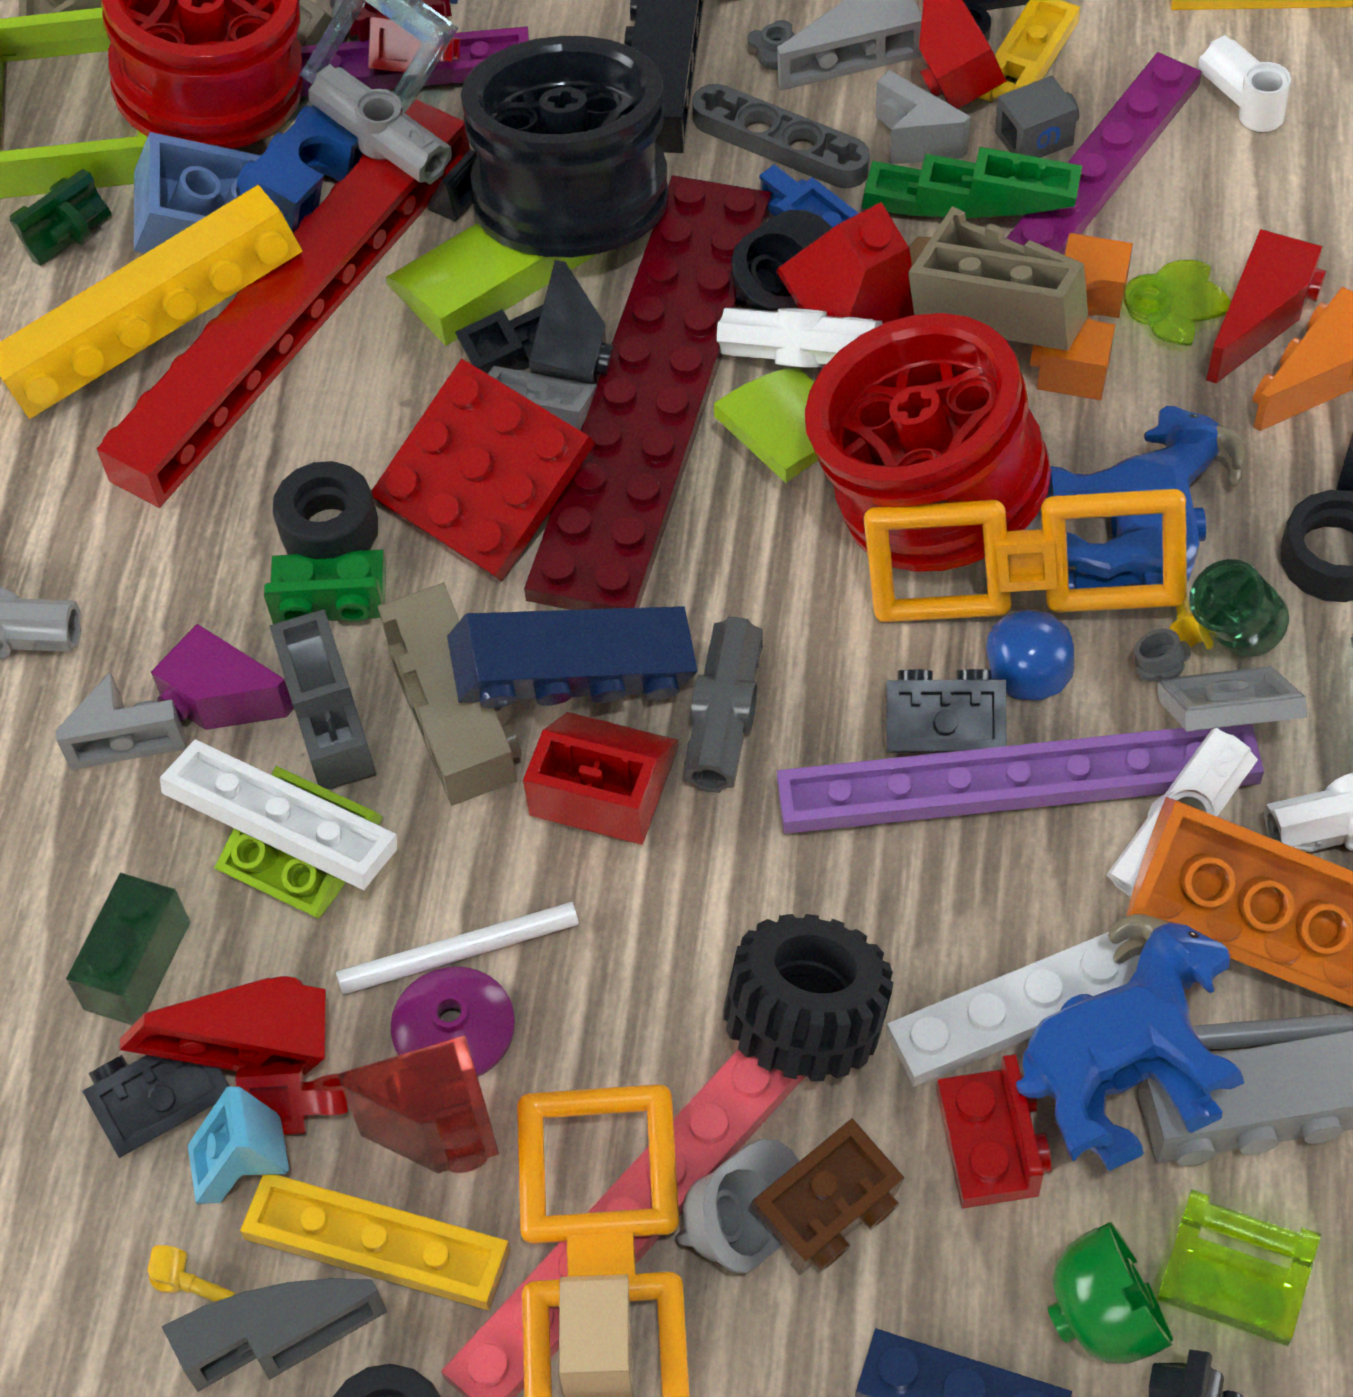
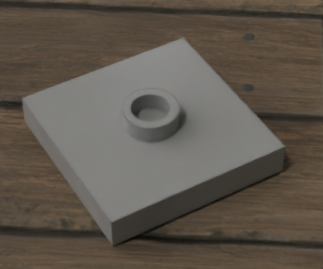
M1272 666L1172 677L1169 679L1162 678L1161 681H1158L1159 702L1185 731L1307 718L1306 696Z

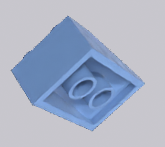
M149 132L134 170V251L147 253L240 196L237 180L242 168L248 161H256L261 155Z

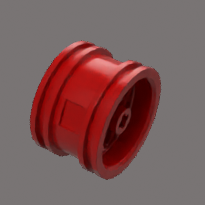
M100 0L103 25L110 40L108 68L111 93L118 111L132 127L148 137L149 132L234 149L250 145L268 137L284 125L298 107L303 91L301 45L296 36L301 22L300 0Z
M947 313L918 314L886 322L861 334L840 349L820 371L809 391L804 412L806 434L827 479L834 484L835 500L855 543L866 553L864 515L867 510L873 507H909L936 503L997 500L1005 507L1007 531L1025 530L1037 516L1048 494L1051 477L1048 450L1043 441L1040 426L1028 408L1026 385L1020 372L1017 357L1007 340L985 323L968 316ZM983 524L888 530L893 568L913 572L946 571L970 565L985 558Z

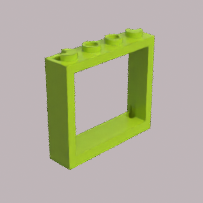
M102 8L0 19V144L4 62L108 51L110 40L103 25ZM137 130V136L0 151V199L48 194L50 187L63 177L69 179L82 169L91 173L96 188L134 184V170L147 136Z

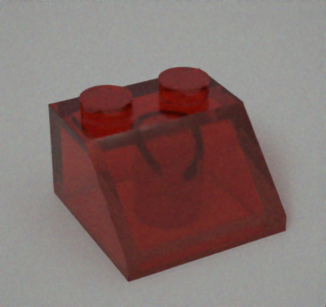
M465 1035L338 1074L345 1097L362 1137L438 1174L448 1170L454 1173L472 1171L485 1164L487 1158L499 1155L487 1107Z

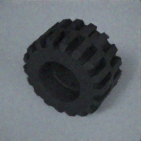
M793 914L780 915L778 922L766 919L758 923L756 931L748 930L742 937L741 945L737 946L723 1009V1020L727 1021L726 1031L730 1039L739 1041L738 1050L746 1057L755 1056L759 1059L758 1066L768 1071H771L773 1068L783 1071V1077L797 1080V1076L801 1075L808 1076L810 1081H824L825 1076L829 1074L838 1079L849 1075L850 1068L859 1070L868 1062L869 1055H874L894 983L891 981L893 974L889 962L883 961L884 952L877 944H868L866 942L867 935L857 929L851 931L844 927L845 923L835 919H831V921L821 920L819 915L805 914L804 918H796Z

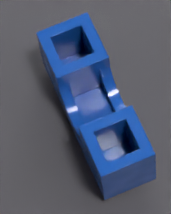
M307 105L299 112L294 124L284 134L279 132L272 138L267 150L256 161L250 160L245 164L239 174L237 187L240 188V195L259 185L280 209L291 231L294 233L303 218L308 214H312L320 204L323 174L342 181L359 162L363 152L359 149L357 136L314 105L311 107Z

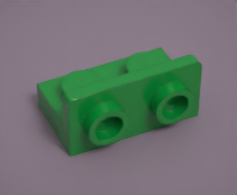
M384 550L352 551L331 559H312L298 554L273 555L270 583L264 585V598L272 623L276 624L325 609L328 621L342 620L355 623L366 619L380 618L378 606L385 603L386 558Z

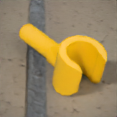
M1187 596L1183 604L1175 606L1177 620L1170 625L1169 629L1175 631L1180 641H1186L1190 648L1197 643L1203 642L1206 649L1209 650L1213 647L1214 641L1199 614L1191 611Z
M155 1245L152 1248L147 1272L149 1274V1281L155 1290L162 1293H176L180 1290L187 1293L192 1292L213 1302L235 1295V1292L199 1278L195 1274L185 1273L188 1254L184 1250L168 1245Z

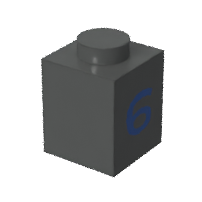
M1053 76L1046 77L998 96L995 133L1009 152L1041 158L1073 145L1076 121L1079 120L1078 104L1071 93H1065Z

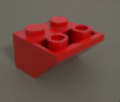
M566 712L542 730L523 778L529 815L643 845L679 747V740Z

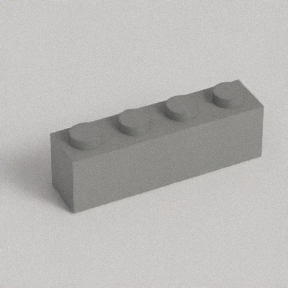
M1353 1031L1216 1054L1227 1058L1239 1068L1244 1084L1231 1090L1218 1089L1210 1092L1212 1099L1223 1111L1222 1118L1193 1133L1188 1132L1167 1093L1151 1077L1141 1082L1137 1091L1157 1164L1176 1161L1180 1166H1193L1209 1161L1215 1156V1153L1238 1149L1245 1155L1261 1154L1274 1149L1279 1145V1142L1304 1138V1141L1309 1144L1327 1142L1340 1136L1343 1131L1353 1129Z

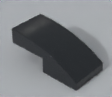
M543 305L510 321L504 310L501 309L456 331L455 334L470 363L487 374L493 366L514 370L530 367L529 358Z

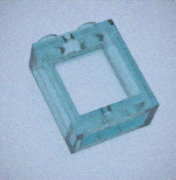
M343 0L300 76L313 85L317 73L330 64L364 4L368 2L423 42L393 91L400 98L402 112H405L421 91L457 32L458 27L421 0Z

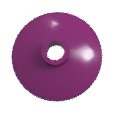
M467 967L440 968L419 977L401 994L391 1017V1037L401 1061L418 1076L438 1083L466 1082L491 1070L506 1054L515 1030L513 1006L504 988L486 973ZM459 1009L461 1011L460 1016L454 1021L445 1022L439 1019L440 1014L447 1010Z

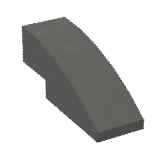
M325 609L269 625L317 784L330 789L375 775L376 770Z
M327 1278L286 1282L245 1291L202 1306L161 1327L183 1371L197 1392L256 1358L270 1380L387 1313V1310L372 1279Z

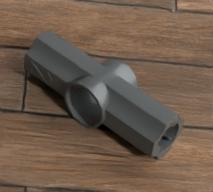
M728 616L726 620L714 623L704 674H698L695 681L691 704V726L693 728L688 742L686 761L684 762V780L694 784L702 791L720 793L723 789L735 787L745 733H751L757 700V682H755L757 668H759V657L763 648V629L754 626L746 618Z

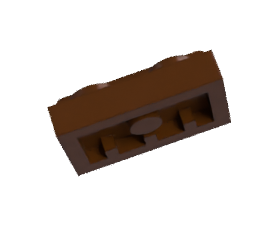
M851 1118L755 1197L751 1207L794 1258L791 1266L799 1275L804 1273L813 1264L822 1272L849 1249L851 1245L845 1239L847 1235L863 1222L872 1230L899 1206L900 1203L894 1196L897 1194L905 1177L856 1121Z

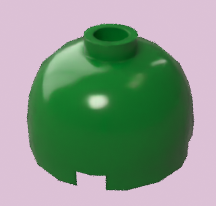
M1112 1222L1084 1233L1065 1248L1056 1261L1052 1277L1057 1302L1047 1306V1309L1058 1334L1066 1344L1077 1339L1091 1357L1105 1363L1128 1364L1161 1352L1172 1346V1341L1174 1340L1156 1295L1149 1282L1144 1283L1134 1265L1138 1261Z

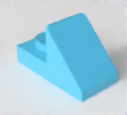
M226 1087L188 1143L196 1204L221 1203L242 1175H271L289 1172L280 1116L241 1087Z

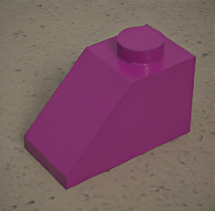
M196 624L151 671L160 694L157 698L158 702L173 700L181 722L188 718L205 730L285 718L294 710L284 678L199 624Z

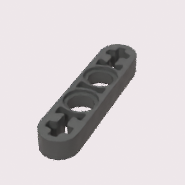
M721 84L703 86L692 97L693 123L697 129L708 135L835 187L854 188L861 185L868 178L870 168L869 148L858 138ZM754 121H762L771 125L764 132H752L745 128ZM797 139H807L815 143L808 150H796L790 147L789 144Z

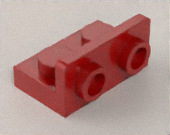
M1016 1054L1002 1056L1000 1070L937 1079L936 1090L962 1209L1039 1197L1043 1173L1051 1172V1155L1045 1133H1034L1030 1116L1031 1112H1037V1098L1023 1096L1016 1087V1082L1024 1076V1074L1020 1073Z

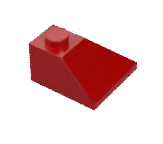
M882 202L837 224L781 265L776 271L799 309L826 311L827 316L873 319L882 321V324L915 315L908 274L912 267L910 249Z

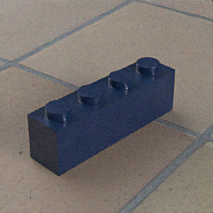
M685 606L466 613L447 635L458 702H480L483 708H500L508 706L516 700L536 699L538 705L550 706L564 703L572 697L591 696V700L595 703H607L619 700L629 694H645L647 700H662L677 695L680 692L679 688L698 672Z

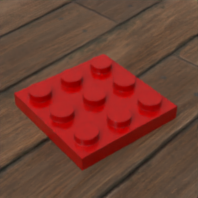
M461 358L371 491L376 501L502 582L596 443L587 434Z

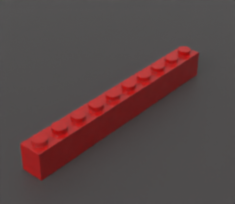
M417 99L404 112L451 146V160L446 165L443 175L431 185L427 182H418L388 159H373L362 154L356 166L342 181L334 184L324 201L312 214H308L303 218L298 229L293 233L303 252L239 290L226 308L216 318L211 319L206 324L202 334L183 354L178 355L173 360L169 370L150 390L140 396L136 406L118 426L106 433L102 443L96 449L109 482L159 509L427 208V204L439 183L470 150L463 120Z

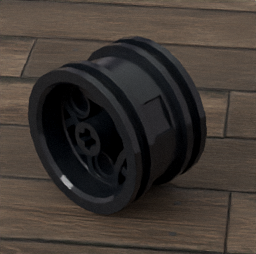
M554 36L511 45L490 55L473 68L464 81L461 101L467 140L478 153L470 174L473 206L476 221L488 236L501 245L522 253L543 257L572 258L600 254L623 247L641 238L658 224L667 209L669 189L667 184V162L663 150L655 140L662 130L665 116L662 100L664 92L663 81L659 68L651 59L631 46L609 39L591 36Z

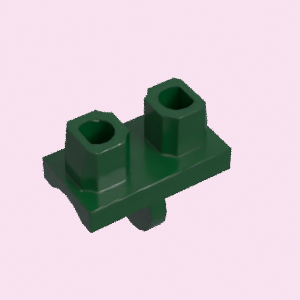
M82 169L69 179L63 177L50 187L48 194L31 206H22L10 215V222L32 261L41 266L74 241L80 245L89 241L92 238L90 230L111 216L112 213L99 195L91 173Z

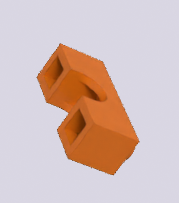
M1069 233L1065 254L1063 255L1084 264L1088 316L1120 317L1133 243ZM1087 318L1068 351L1033 345L1030 366L1039 367L1037 390L1102 400L1116 324Z

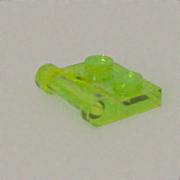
M1191 1189L1157 1300L1289 1346L1299 1317L1321 1233L1301 1227L1298 1233L1211 1203L1209 1202L1211 1195ZM1202 1227L1291 1258L1289 1269L1199 1238L1200 1229Z

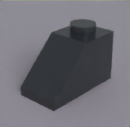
M555 260L529 358L531 373L596 384L598 375L607 377L614 345L606 343L605 323L566 262Z

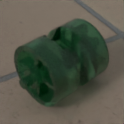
M1237 559L1217 561L1206 567L1197 576L1192 585L1189 604L1194 618L1229 652L1242 657L1260 656L1275 648L1285 636L1289 625V610L1285 600L1247 562Z

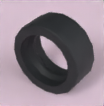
M1328 490L1312 494L1295 506L1286 523L1281 542V564L1289 580L1304 593L1324 601H1352L1353 565H1334L1319 559L1307 548L1304 537L1311 530L1322 527H1339L1353 532V492Z

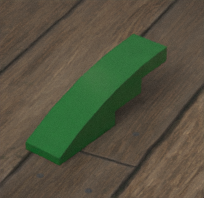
M980 146L976 163L925 154L922 169L872 161L864 189L861 209H869L882 202L887 212L945 217L951 207L964 211L965 218L1025 215L1074 207L1082 165Z

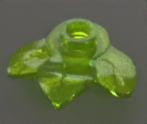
M1191 259L1167 263L1156 274L1139 275L1128 282L1124 291V304L1134 320L1149 325L1152 333L1159 339L1183 346H1191L1193 344L1195 336L1194 323L1226 315L1231 301L1221 287L1208 281L1211 266L1202 261Z

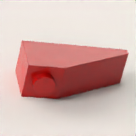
M963 0L923 1L919 50L928 67L921 70L920 74L932 95L936 97L943 95L948 104L959 109L1007 82L991 46Z
M1260 229L1213 345L1206 381L1217 384L1298 322L1307 299L1317 302L1327 270L1318 268L1323 246Z
M279 976L261 979L146 1012L120 1038L119 1050L238 1071L239 1068L302 1064L303 1076H305L325 1059L326 989L303 985L301 980L294 977Z

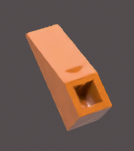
M1342 286L1329 304L1321 302L1310 317L1306 328L1307 333L1303 339L1294 337L1288 344L1280 361L1281 368L1275 375L1267 373L1262 378L1252 400L1253 403L1258 405L1253 428L1262 431L1353 390V291Z

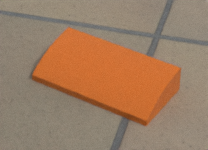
M1165 797L1135 881L1126 916L1145 914L1172 923L1187 925L1201 934L1222 943L1228 949L1230 958L1353 1007V871L1177 800Z

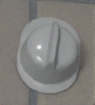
M759 1139L744 1146L714 1172L696 1180L685 1195L683 1204L684 1228L676 1235L678 1243L683 1246H693L700 1255L710 1261H718L731 1272L748 1273L758 1267L783 1244L753 1210L751 1204L755 1197L799 1162L794 1152L778 1140Z

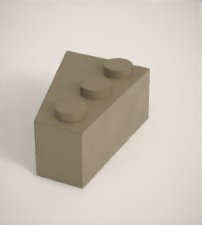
M951 207L908 272L915 315L947 313L968 316L991 326L1006 340L1068 351L1088 318L1083 263L1033 241H1028L1024 246L1004 238L1003 228L991 223L985 229L966 221L965 212Z
M443 582L379 605L378 610L394 671L450 805H456L517 782L513 759L522 756L521 749L511 724H500L496 711L501 710V707L483 708L480 702H458L447 635L460 620L445 583Z

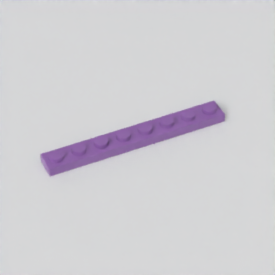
M1246 724L1218 728L1227 734L1234 735L1250 747L1251 752L1258 759L1240 786L1261 784L1264 769L1253 725ZM1184 728L777 770V787L783 832L788 834L1165 794L1212 729L1185 731Z

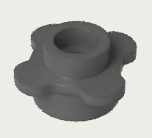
M778 20L764 27L762 31L754 30L749 33L748 45L757 49V59L762 66L778 70L777 47L795 35L792 32V24L785 20Z

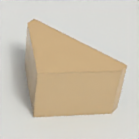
M628 1274L560 1277L559 1376L564 1397H635Z

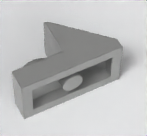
M890 70L877 81L876 118L892 129L891 163L923 162L925 154L960 159L968 153L969 115Z
M111 673L103 678L56 730V741L71 770L186 749L184 728L173 700L161 702L143 701L135 704L133 707L124 708L123 699Z

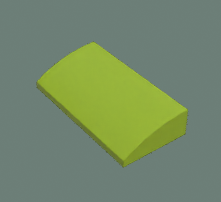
M476 223L386 276V282L433 334L447 346L458 339L455 334L456 331L501 309L505 311L548 285L555 260L566 262L570 270H573L597 254L570 258L543 257L522 253L501 245L488 236L481 226Z

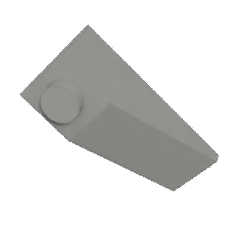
M915 0L842 1L777 47L778 85L780 90L922 57L919 50L922 14Z

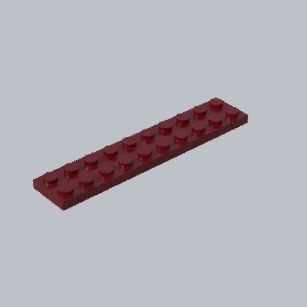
M671 176L668 184L669 197L667 209L658 224L653 227L612 341L614 350L607 377L600 375L588 414L580 430L590 436L596 444L553 506L524 587L526 601L568 610L640 607L723 355L717 342L718 322L721 320L724 308H738L739 306L734 296L736 289L732 277L731 258L734 247L744 236L767 221L770 212L768 210V203L771 202V192Z

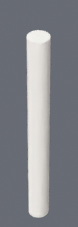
M569 902L336 971L342 995L577 926L579 922L573 902Z

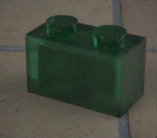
M121 872L119 873L66 977L83 1010L129 1025H133L148 1011L191 923L176 889Z

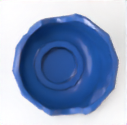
M1022 610L1006 615L992 626V631L987 637L986 657L990 670H992V680H1006V694L1016 699L1043 700L1061 693L1074 673V643L1067 626L1051 613Z

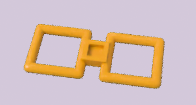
M1178 489L1051 496L1046 498L1041 506L1042 529L1007 531L1005 507L997 500L870 508L864 515V527L874 615L881 622L1003 616L1011 609V592L1046 590L1047 606L1056 613L1179 606L1187 598L1185 495ZM1162 514L1163 584L1069 589L1066 519ZM983 524L988 594L895 599L888 530Z
M662 1084L524 1094L517 1103L520 1233L522 1238L531 1244L567 1241L568 1277L628 1274L630 1302L657 1300L662 1397H690L683 1281L675 1272L636 1274L634 1237L671 1234L679 1226L673 1104L670 1089ZM647 1111L652 1208L546 1216L543 1118ZM560 1279L531 1281L522 1290L524 1397H552L549 1307L560 1306Z

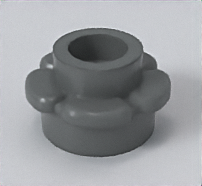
M1161 628L1152 630L1143 635L1135 644L1134 663L1138 667L1137 673L1144 680L1157 682L1161 681L1162 678L1178 677L1185 668L1184 661L1189 660L1191 657V648L1186 641H1180L1177 633L1171 629Z

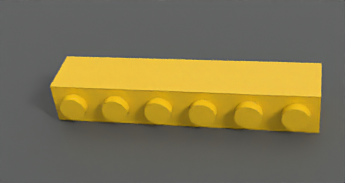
M257 185L0 341V377L26 416L31 419L303 251L280 209L263 189Z

